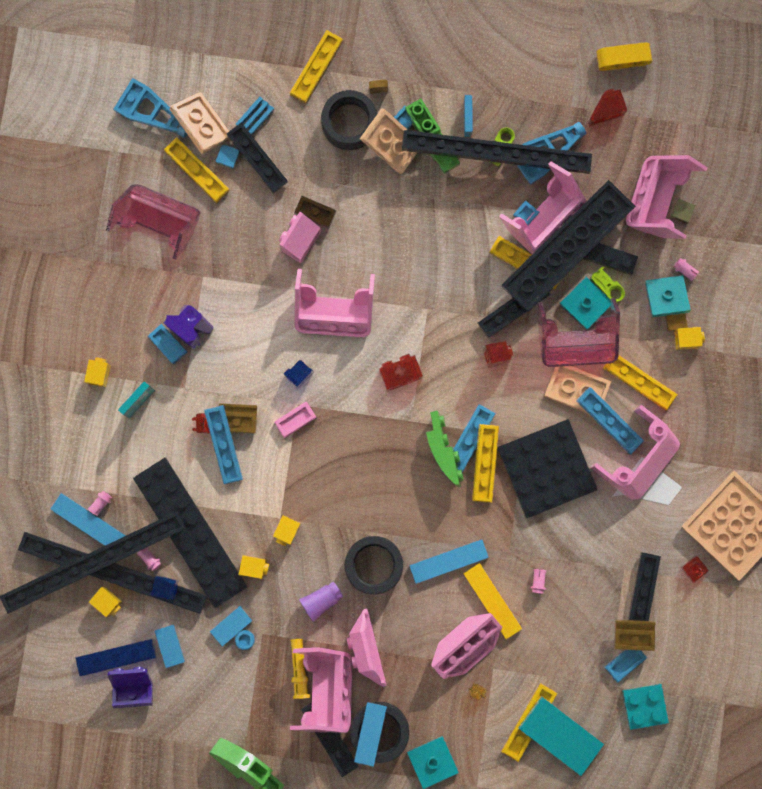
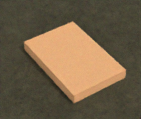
M201 92L170 107L169 110L201 154L230 141L226 135L229 132Z
M385 109L379 111L360 138L361 141L399 174H403L418 153L402 151L403 132L407 129Z
M557 361L544 397L587 413L576 400L589 387L605 400L611 381Z

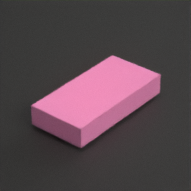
M304 402L274 423L283 437L286 438L317 417L308 403Z

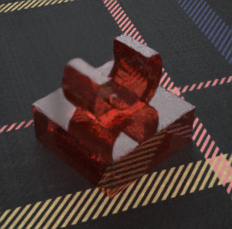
M205 413L196 414V417L192 418V421H196V428H192V431L210 434Z
M697 555L681 566L693 583L709 571Z

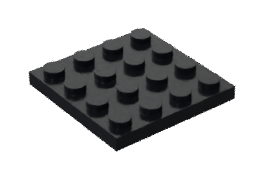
M569 419L497 447L526 519L598 490Z

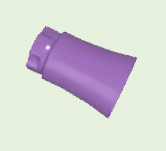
M333 581L328 586L325 585L298 600L312 622H314L330 607L337 604V601L341 600L343 595Z

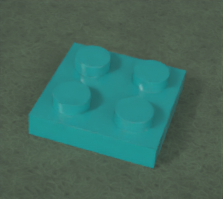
M662 684L622 690L630 730L669 723Z

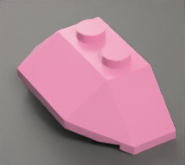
M368 608L363 609L350 631L347 643L349 650L353 649L355 656L351 657L354 669L358 668L359 673L384 687L386 686V681Z
M491 613L466 618L438 643L431 666L443 679L466 674L495 648L502 626Z

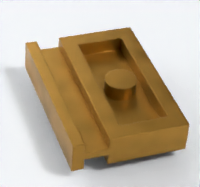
M219 403V406L224 405L231 432L256 434L257 405Z
M615 620V649L655 651V621Z

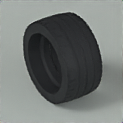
M343 90L332 95L325 103L321 113V124L325 137L332 145L342 150L352 151L366 146L360 140L366 129L361 134L353 137L337 134L331 125L333 112L343 105L361 107L368 117L367 129L377 116V111L373 102L365 94L355 90Z
M364 537L355 542L346 555L345 572L347 578L357 590L370 595L385 593L391 590L401 578L403 572L402 555L397 546L384 537ZM370 546H379L387 550L393 560V571L390 577L377 585L362 581L355 570V560L358 554L364 548Z
M373 702L374 704L387 706L385 713L392 716L399 727V738L396 744L389 750L377 751L375 763H386L396 759L405 750L409 741V725L403 712L396 706L387 702ZM367 705L356 713L351 724L350 737L356 751Z

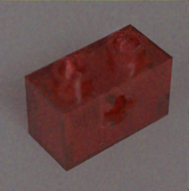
M410 354L401 356L399 358L400 361L393 363L391 360L381 364L382 367L379 368V372L387 392L423 379L415 355L410 356ZM400 367L401 370L405 369V371L403 372V376H400V374H395L397 372V368Z

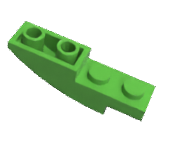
M421 98L405 107L417 132L443 135L439 125ZM430 154L444 174L460 165L457 157Z
M438 411L430 412L434 431L426 432L431 451L445 475L459 488L461 487V481H464L462 470H458L457 465L460 462L459 453L452 446L446 447L449 445L448 435L443 432V427H446L444 415L441 416Z
M219 738L209 752L214 759L238 779L242 777L255 789H282L284 787V784L271 774L273 771L271 768L230 741Z

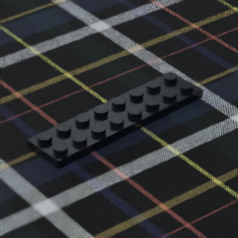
M608 180L501 287L528 313L636 206Z
M166 457L133 477V480L159 520L179 511L186 529L170 538L214 608H217L248 588Z

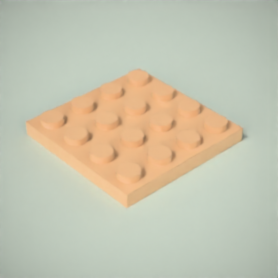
M732 471L686 520L681 528L737 581H740L762 557V496L741 476Z

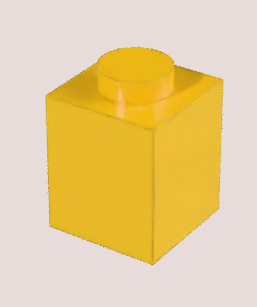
M701 327L678 328L674 331L676 350L699 349L703 346L702 343L705 342L704 332H701Z
M95 357V360L89 359L84 382L106 388L111 365L106 363V359Z
M283 515L273 537L277 538L275 542L286 546L287 543L292 545L301 523Z
M242 555L239 575L263 579L264 575L267 576L269 564H266V559Z
M101 587L89 603L105 617H110L111 615L114 617L121 609L119 605L122 601L106 587Z

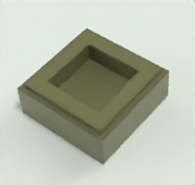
M678 198L670 217L688 224L696 205Z

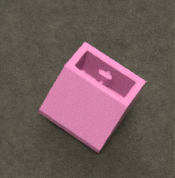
M299 212L297 216H293L289 223L291 227L287 232H283L279 241L281 242L280 247L284 254L302 263L321 233V229L303 213Z

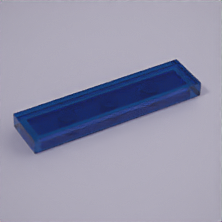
M153 639L75 657L79 677L157 658Z

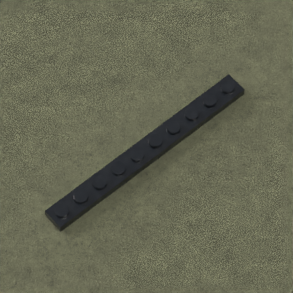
M404 130L402 151L551 169L548 164L553 162L568 172L590 174L591 153Z
M176 511L1 595L0 599L7 614H10L185 530L186 526L179 511Z
M24 532L18 548L19 551L61 566L88 554L28 532ZM117 563L90 575L198 614L202 613L207 599L205 594Z

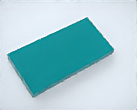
M542 696L518 727L580 776L583 775L604 746L600 740Z

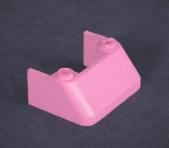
M689 155L648 157L643 163L632 198V203L636 207L627 215V225L633 229L661 238L686 239L687 235L675 229L674 223L666 219L676 185L685 184L689 180L692 171H707V167Z
M553 162L548 164L555 175L547 185V192L550 196L536 209L540 213L529 226L520 217L511 220L503 214L499 216L509 233L531 254L545 243L586 202L572 174Z
M298 269L295 285V329L301 333L350 337L368 336L371 332L375 274H371L369 289L357 290L354 299L317 297V291L313 286L302 284V269Z
M642 405L637 407L634 412L651 424L648 432L650 437L657 443L636 471L633 472L627 467H620L611 475L597 463L590 467L632 500L640 499L680 446L679 440L669 427Z
M319 647L293 649V653L304 655L303 664L306 670L313 672L312 712H305L301 719L302 726H290V730L331 733L348 732L351 725L352 659L350 654Z

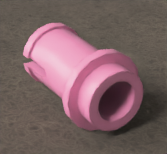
M680 258L673 266L676 272H681L690 281L699 273L698 270L686 262V259Z
M105 491L98 493V498L88 510L98 516L107 503H111L112 497Z
M148 548L138 552L137 555L148 566V570L153 572L161 566L160 559H157Z
M534 569L533 586H531L532 593L544 594V590H546L544 588L546 570Z

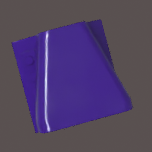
M184 305L179 315H166V320L163 322L167 328L193 349L200 346L198 333L210 334L214 329L212 324L191 305Z

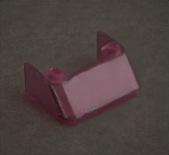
M133 184L112 204L106 231L110 232L116 224L124 229L134 227L136 224L169 237L168 244L175 250L173 259L176 260L189 243L199 220L200 211L193 206L145 186Z
M611 298V315L599 317L595 323V330L558 332V327L554 320L546 319L543 304L538 302L540 351L542 362L545 366L562 367L610 364L618 359L620 310L615 298Z

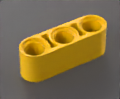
M647 42L604 47L596 51L600 71L640 67L652 63L650 43Z

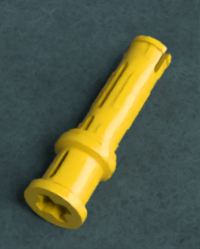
M292 639L290 641L294 677L291 679V682L294 683L293 699L310 698L307 687L309 678L306 676L303 664L304 655L293 653V649L303 648V639Z

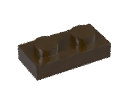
M301 196L294 214L298 215L301 212L314 223L329 229L337 211L305 196Z

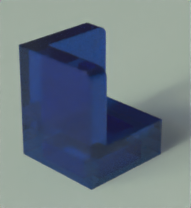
M299 360L291 369L288 368L283 374L299 389L314 371L302 360Z
M156 576L150 595L175 599L179 580Z

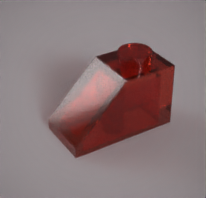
M609 89L602 94L589 119V126L625 116L627 107L621 89Z
M506 341L487 344L483 349L488 368L508 363L512 360L511 357L514 356L511 345L507 346Z

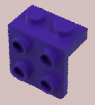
M134 667L130 670L117 668L108 672V679L113 687V709L153 706V682L147 669L143 667Z

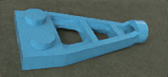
M132 78L113 110L130 121L174 132L183 138H186L188 135L181 125L177 128L180 123L169 110L170 107L148 86ZM145 98L155 105L151 115L137 112L138 107ZM160 110H164L171 116L166 124L155 120Z
M577 122L573 126L525 142L522 145L546 146L547 148L555 149L551 141L558 137H563L567 143L560 150L568 151L578 139L587 133L583 125ZM517 165L530 185L544 177L551 170Z

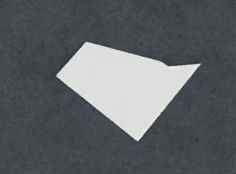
M641 457V459L632 469L633 472H635L639 465L643 462V457ZM661 472L640 499L669 505L682 487ZM617 489L613 496L624 495Z

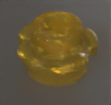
M473 683L472 687L468 688L471 692L470 696L478 700L481 697L486 698L487 689Z

